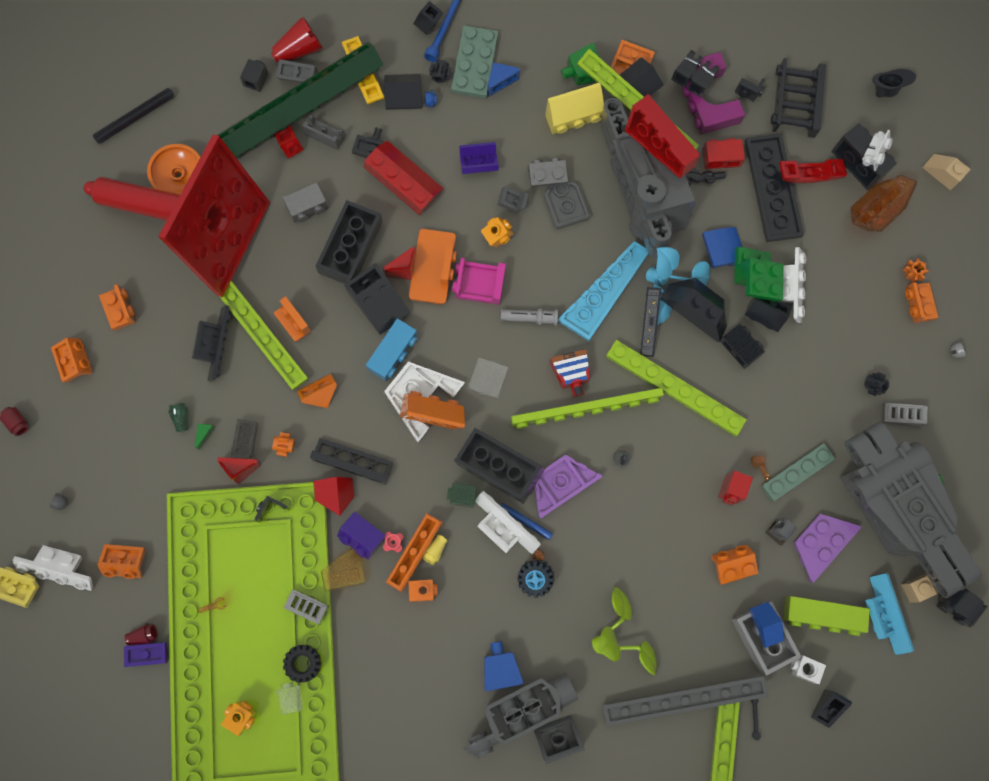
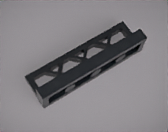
M319 438L315 451L312 450L310 455L312 461L386 485L393 465L391 461ZM322 444L330 446L333 453L329 455L319 453ZM346 451L351 459L348 461L340 460L337 454ZM364 457L367 458L370 465L361 467L356 464L355 460ZM379 463L387 465L385 474L376 472L373 466Z

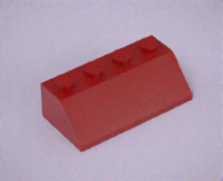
M388 140L376 147L364 160L363 168L419 216L443 190V187Z

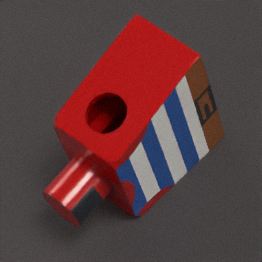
M583 349L551 357L550 365L561 388L571 387L573 397L585 394L582 384L588 383L590 379L587 350Z

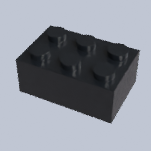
M859 123L843 135L831 152L838 159H843L845 167L868 191L881 181L897 163L892 155L885 152V159L882 165L879 164L876 171H874L873 165H863L862 158L867 149L875 148L869 146L873 137Z

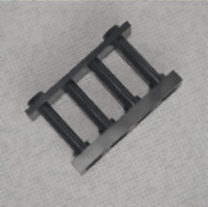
M784 58L781 64L777 65L775 72L778 79L775 109L770 124L773 125L772 132H776L780 124L805 127L808 130V137L815 138L821 128L826 64L819 63L815 70L805 71L786 68L787 58ZM788 75L808 78L813 81L811 88L785 84V77ZM784 91L809 95L811 102L806 104L783 100ZM782 108L807 111V113H810L809 119L802 120L782 117Z

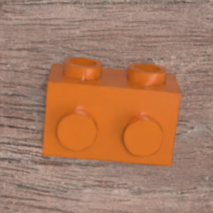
M740 545L735 549L720 551L711 556L712 561L716 565L718 581L721 585L758 574L755 553L748 545Z

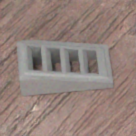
M885 403L883 422L922 427L927 424L928 407L923 405ZM892 409H895V418H891ZM900 410H903L902 419L900 418ZM909 411H911V419H908Z
M292 589L284 606L285 609L321 625L329 605ZM295 596H298L299 599L295 607H291ZM305 599L306 602L302 611L298 610L302 600ZM311 602L313 605L309 614L305 612ZM317 605L320 606L316 617H313L312 615Z

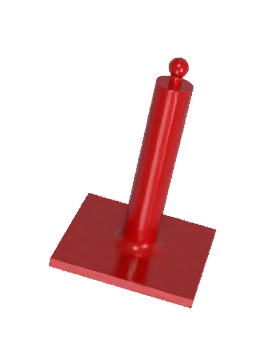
M212 135L181 195L106 177H99L95 181H88L84 184L83 188L85 193L92 196L93 201L98 205L166 221L158 237L216 296L220 297L224 296L270 204L265 194L220 136Z

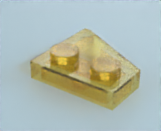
M353 548L321 571L325 591L365 583L360 556L356 554Z

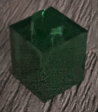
M453 483L452 488H448L447 493L450 505L473 508L476 486Z

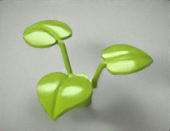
M614 586L612 605L617 615L620 616V620L612 627H604L601 635L592 639L593 649L596 653L605 655L612 661L620 659V650H638L640 652L639 659L644 668L652 675H656V655L648 642H642L641 646H619L613 630L622 624L625 619L627 621L631 620L632 608L624 592Z

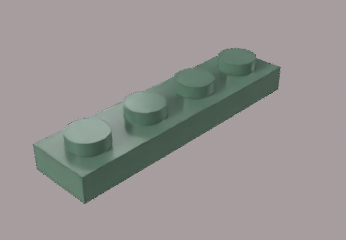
M823 443L764 483L761 487L769 499L774 502L831 463L835 458Z

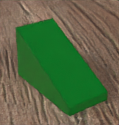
M198 424L194 448L200 450L215 426Z

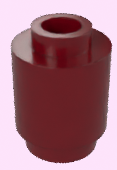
M7 407L1 411L0 421L11 434L20 436L29 429L28 421L17 407Z

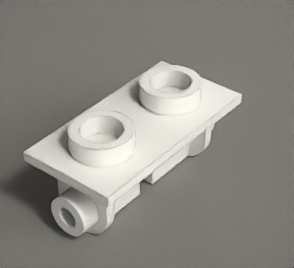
M890 130L887 131L886 135L881 131L874 134L869 146L875 149H867L862 158L863 165H873L874 171L877 170L879 164L882 165L885 159V152L887 149H890L893 141L890 137Z

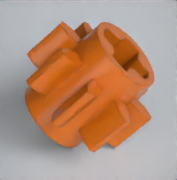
M919 258L914 262L909 260L906 263L907 266L902 269L905 272V279L908 278L912 283L917 279L922 281L925 278L924 275L929 272L926 270V263L921 262Z
M280 432V436L274 437L272 450L277 451L276 455L287 457V453H293L295 439L290 438V433Z

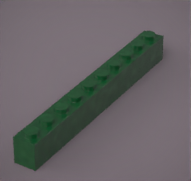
M366 42L217 136H220L238 159L243 152L254 149L259 142L270 139L272 134L286 129L291 122L302 119L304 114L315 111L320 104L331 101L336 94L347 91L352 84L359 83L364 80L365 76L376 73L383 66V63L375 47L371 43Z

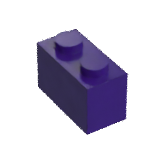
M353 512L337 534V537H339V540L344 545H349L355 550L357 555L365 557L367 560L383 543L386 536L356 512Z

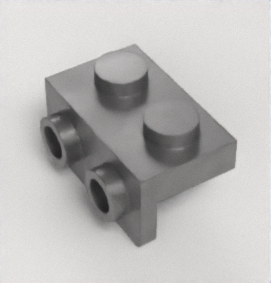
M560 158L550 159V162L534 160L528 165L531 187L568 183L566 160H561Z

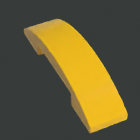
M359 36L343 41L342 45L347 55L362 46ZM374 74L365 76L364 80L358 83L367 105L384 99Z

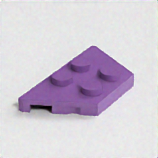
M564 455L543 469L544 472L535 485L539 518H543L601 479L602 475L574 461L573 458Z
M818 514L793 542L796 551L800 554V561L805 566L809 576L808 580L811 583L816 581L861 529L859 525Z

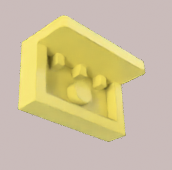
M0 567V599L28 608L39 588L35 580L36 578L27 573H24V575L18 574L16 570L10 567H5V569Z

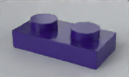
M167 642L124 646V667L168 663Z

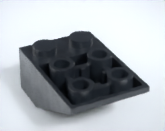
M376 263L344 285L347 293L380 335L391 328L397 318L402 320L410 314V311Z

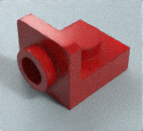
M290 125L286 129L274 134L287 158H291L303 151V147Z

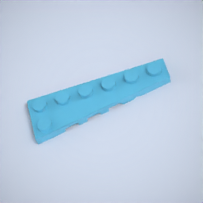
M634 241L594 284L563 313L558 322L589 342L649 254L647 249Z

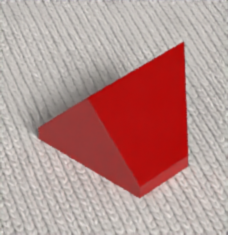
M411 247L384 266V275L386 277L411 280L416 255L415 248Z
M217 458V462L230 479L238 484L244 481L261 465V462L257 459Z
M331 477L313 481L315 501L341 516L354 498L353 478Z

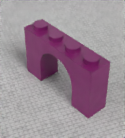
M721 52L704 56L700 67L696 70L700 71L701 66L709 60L711 62L708 67L709 69H712L715 65L720 67L714 79L722 77L727 67ZM690 82L685 88L682 87L683 96L687 98L689 112L694 116V125L696 129H699L700 135L740 124L745 117L739 99L714 105L687 90Z

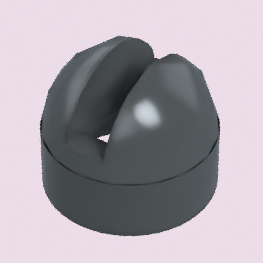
M618 450L613 455L615 463L621 467L626 466L630 462L631 456L624 450Z
M56 493L50 508L55 510L64 509L67 505L66 497Z

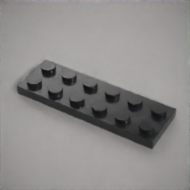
M782 133L746 138L745 146L766 242L802 238L804 232L793 183L783 180L779 166L780 161H788Z

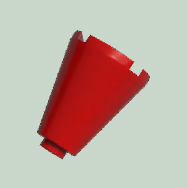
M302 17L272 47L273 52H271V55L276 62L279 59L292 61L318 52L323 47L306 19Z

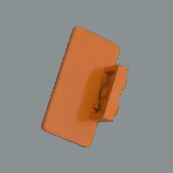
M421 229L419 231L409 291L410 300L442 305L446 303L449 280H453L454 269H451L452 262H456L457 251H454L456 241L454 233Z

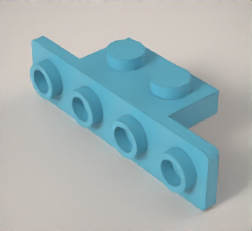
M885 573L870 577L876 597L865 601L867 608L870 609L873 629L877 634L878 640L889 637L896 655L913 652L914 648L889 574Z

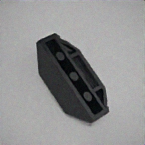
M697 278L668 284L660 300L715 341L720 342L727 328L724 299Z

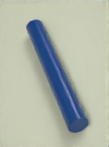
M502 503L501 507L506 509L508 514L515 520L549 540L553 533Z

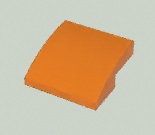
M621 40L611 68L620 75L640 57L651 64L655 52Z

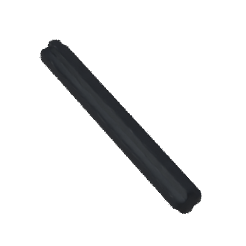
M170 88L164 89L92 135L98 144L102 143L174 97L173 92Z

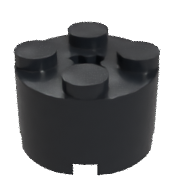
M966 588L949 598L941 596L936 606L942 612L954 615L953 620L958 624L966 625L969 628L975 625L988 607L983 605L985 603L983 600Z

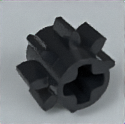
M437 60L436 64L431 63L429 75L432 76L433 81L444 83L445 79L450 80L452 68L449 67L448 62Z
M880 372L868 375L864 382L865 389H868L867 393L875 397L876 395L886 393L889 388V381L885 379L886 375Z

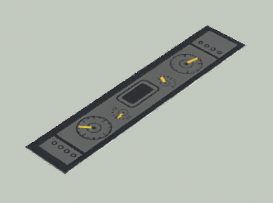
M647 287L640 355L654 357L661 288Z

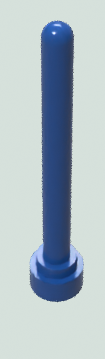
M461 0L452 1L432 46H429L424 53L426 60L433 63L437 61L440 55L439 46Z

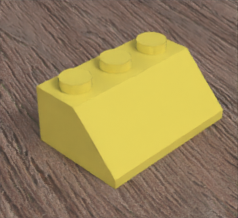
M593 84L548 98L545 116L552 134H562L568 129H578L587 123H597L602 120L604 100L601 84Z

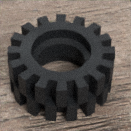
M310 645L292 647L285 654V659H283L285 675L297 683L312 680L321 670V656ZM301 655L308 657L310 660V667L305 672H300L295 667V660Z

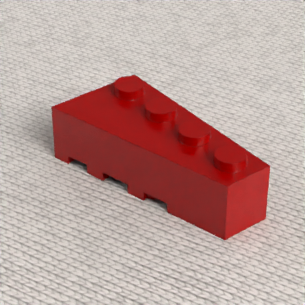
M648 94L632 106L625 132L679 178H682L696 166L700 154Z

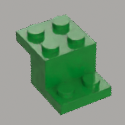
M744 247L735 248L734 284L746 286V296L776 302L782 301L784 264L771 262L770 252Z

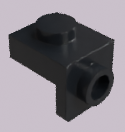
M742 78L735 93L742 98H747L754 102L757 96L761 97L765 89L762 86L765 79L762 78L757 86Z

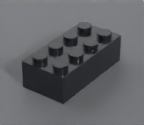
M346 200L316 264L318 273L344 284L358 276L382 225L381 213Z
M474 428L454 460L459 467L522 504L525 503L544 472L542 466L477 428Z

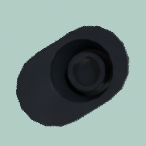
M896 69L874 75L872 81L876 85V96L895 97L902 87L908 86L916 80V75L907 69Z

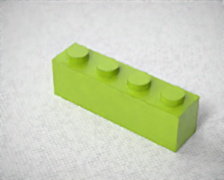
M788 596L785 597L783 621H789L790 626L801 627L802 624H808L809 629L821 630V627H827L829 632L841 633V630H846L848 635L861 636V633H868L870 609Z

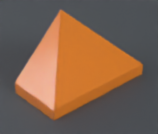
M329 374L298 390L297 393L302 403L328 408L337 384L332 375Z

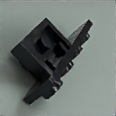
M228 305L221 308L218 325L205 321H199L192 359L211 363L208 381L210 382L216 380L221 371V367L218 365L219 360L222 359L224 354L222 343L227 337L226 323L229 322L231 316Z

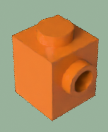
M433 580L408 581L409 602L434 601V596H438L437 584H433Z

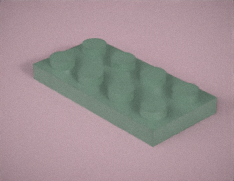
M463 25L451 93L487 98L488 82L495 55L498 31Z

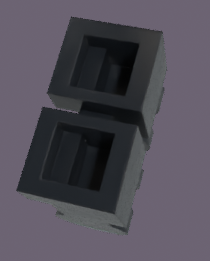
M691 50L675 69L671 80L684 88L690 82L687 90L701 98L720 67L715 65L712 69H709L708 67L711 62L707 60L701 66L700 71L696 70L700 67L703 57L700 55L697 59H693L696 52Z

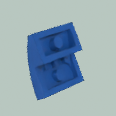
M736 227L703 232L702 237L712 268L726 265L729 267L734 266L735 248L742 247Z

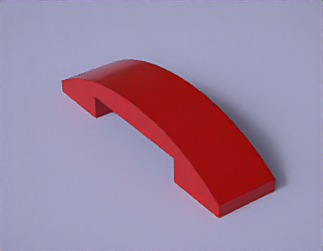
M828 159L824 163L797 164V161L779 162L782 178L788 182L816 183L847 176L843 159Z

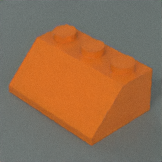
M416 391L404 394L400 418L454 430L464 428V406L458 405V401L447 400V402L440 401V397L432 395L426 398L421 396L422 393Z

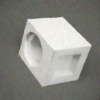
M801 655V658L791 663V674L813 684H820L826 665ZM806 663L810 667L808 674L803 672V666Z

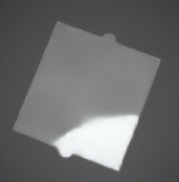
M478 358L468 389L479 392L482 396L488 395L498 399L508 367L497 364L495 361L491 362Z

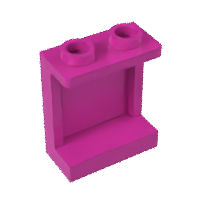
M461 257V261L456 264L455 274H458L457 281L454 280L452 292H455V298L500 305L506 264L498 263V266L467 262L465 258Z

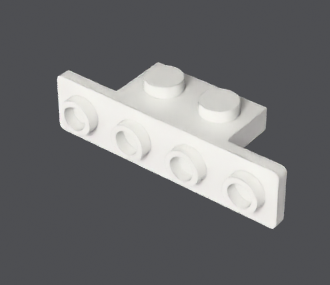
M795 247V265H784L782 301L794 303V319L797 323H802V317L805 316V308L802 306V302L805 299L803 281L806 280V273L803 270V264L806 263L805 252L803 253L800 247Z
M485 491L479 494L475 502L488 515L477 527L505 553L518 541L533 554L541 545L537 538L524 529L520 522L510 516L506 509L496 503L492 496Z
M43 545L34 561L16 556L12 560L15 570L21 574L35 575L40 579L53 580L61 585H71L79 590L86 589L91 591L93 588L91 577L75 573L82 561L81 555Z

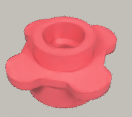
M386 532L383 549L385 551L394 550L397 553L401 552V541L404 539V536L401 533L391 534V532Z

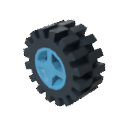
M531 559L530 562H525L519 571L517 578L518 586L522 588L523 593H528L527 596L529 597L531 595H534V598H538L539 595L542 597L553 586L554 571L552 572V567L548 566L546 561L541 562V559L537 561Z

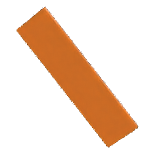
M426 513L388 577L387 584L401 592L403 591L443 523L442 521Z

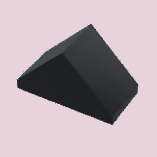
M824 689L811 718L830 728L852 705V701L835 691Z

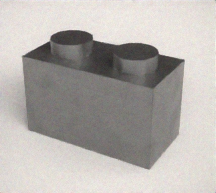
M317 182L283 197L294 223L303 222L308 217L314 214H321L325 209H328L326 200Z

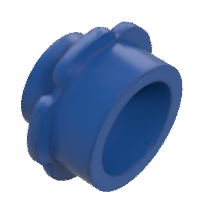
M431 90V92H425V107L433 108V105L437 103V94H433V90Z

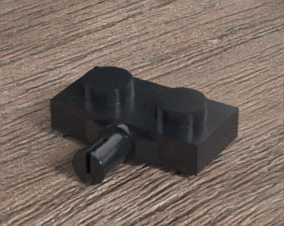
M375 127L373 137H364L357 134L352 154L367 158L376 147L384 143L380 140L383 130L381 128L378 130V127Z

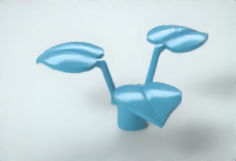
M670 247L657 248L656 268L651 267L646 273V280L654 283L656 288H661V285H665L669 278L681 281L697 278L707 285L710 278V265L705 261L698 262L692 270V278L671 275L679 264V253ZM660 300L658 325L666 321L672 312V308L662 300Z

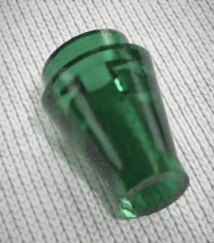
M185 403L170 405L168 413L176 428V432L188 430V407H185Z

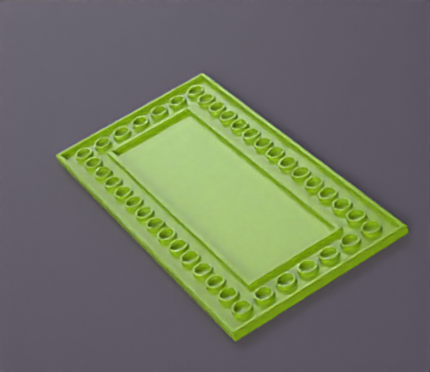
M313 482L167 493L172 781H340L327 509L315 501ZM267 496L290 507L287 510L271 502L261 522L259 523L254 520L258 513L256 509L261 501L264 502ZM292 589L329 605L321 625L284 608ZM295 596L291 607H295L299 599L298 596ZM305 599L302 600L298 610L302 611L306 602ZM310 602L305 613L309 614L313 603ZM317 605L312 615L313 617H316L320 606ZM297 645L312 646L320 654V660L322 661L321 670L317 676L304 683L290 680L285 675V670H283L285 654ZM304 655L297 657L295 660L296 669L300 672L307 671L310 667L309 658ZM243 700L253 706L252 710L256 712L253 716L255 721L249 730L245 729L242 735L237 736L221 726V723L226 717L224 712L230 704L238 701L242 702Z

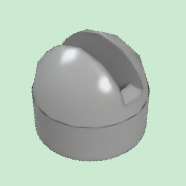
M962 342L951 346L950 351L956 350V353L951 354L953 357L961 358L966 356Z

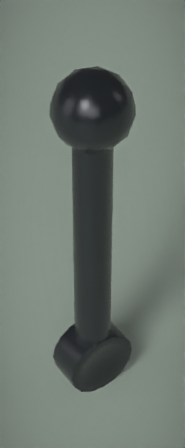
M754 699L750 700L753 704L754 720L752 738L759 740L761 738V734L758 732L757 703L759 700Z

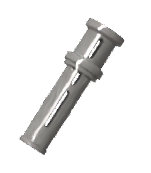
M542 308L537 309V311L501 309V321L536 322L538 325L545 323L557 326L558 309L554 311L542 310Z

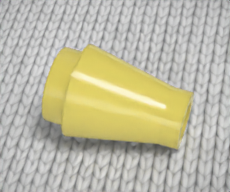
M438 534L430 543L422 559L431 565L438 562L447 539Z

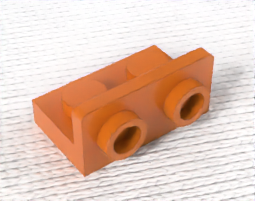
M914 282L905 288V297L909 301V312L914 323L939 318L930 283L917 284Z
M118 284L114 285L115 289L99 295L113 331L135 323L133 316L136 315L132 305H129L127 302L129 295L126 289L121 288Z
M285 296L279 300L282 307L276 310L274 315L292 339L298 342L311 331Z
M65 338L51 347L62 382L68 383L82 374L90 375L92 373L81 339Z
M104 544L98 561V568L101 574L106 577L141 578L142 572L140 568L146 551L144 547Z

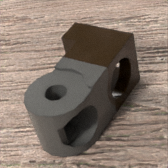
M779 518L772 523L765 533L779 545H783L797 528L788 519Z

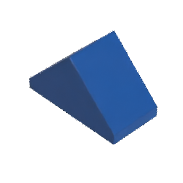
M493 62L488 82L487 94L489 97L519 80L520 69Z
M769 602L749 608L764 648L784 641L782 620Z

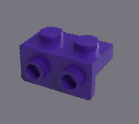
M495 142L459 146L462 174L499 170Z

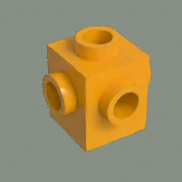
M499 217L489 220L487 226L481 230L490 246L494 247L506 244L514 234L511 230L512 225L510 222Z
M243 700L242 702L238 701L230 704L224 712L226 717L221 726L237 736L242 735L245 729L249 730L255 721L253 716L256 712L252 710L253 706Z

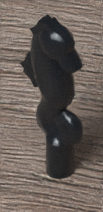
M693 168L685 176L689 186H691L692 181L701 182L704 179L707 183L711 184L715 180L725 179L726 174L724 171L716 173L704 171L700 174L698 170Z

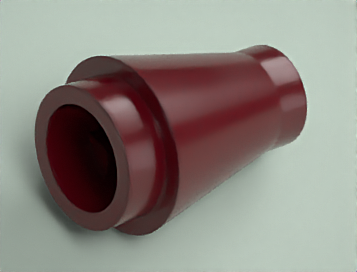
M147 623L125 634L124 639L128 646L133 644H150L157 639L158 633L154 624L150 625Z

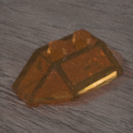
M899 175L895 179L886 180L874 185L851 207L852 224L866 231L882 232L907 208L917 181L904 175Z

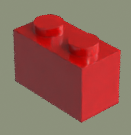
M729 138L721 141L711 139L705 142L702 149L705 169L741 167L745 160L742 139Z
M735 470L725 476L718 497L723 499L722 502L729 505L738 504L746 500L753 477Z

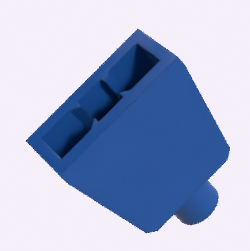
M502 641L490 643L492 655L484 657L485 691L522 685L523 680L513 652L504 653Z

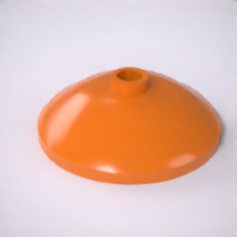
M170 144L160 148L152 155L147 166V176L150 184L154 189L181 195L200 156L193 148L183 144Z

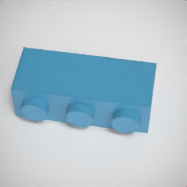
M397 318L365 365L367 370L384 381L392 378L397 371L396 366L398 363H402L405 360L408 348L410 346L413 347L417 342V330Z

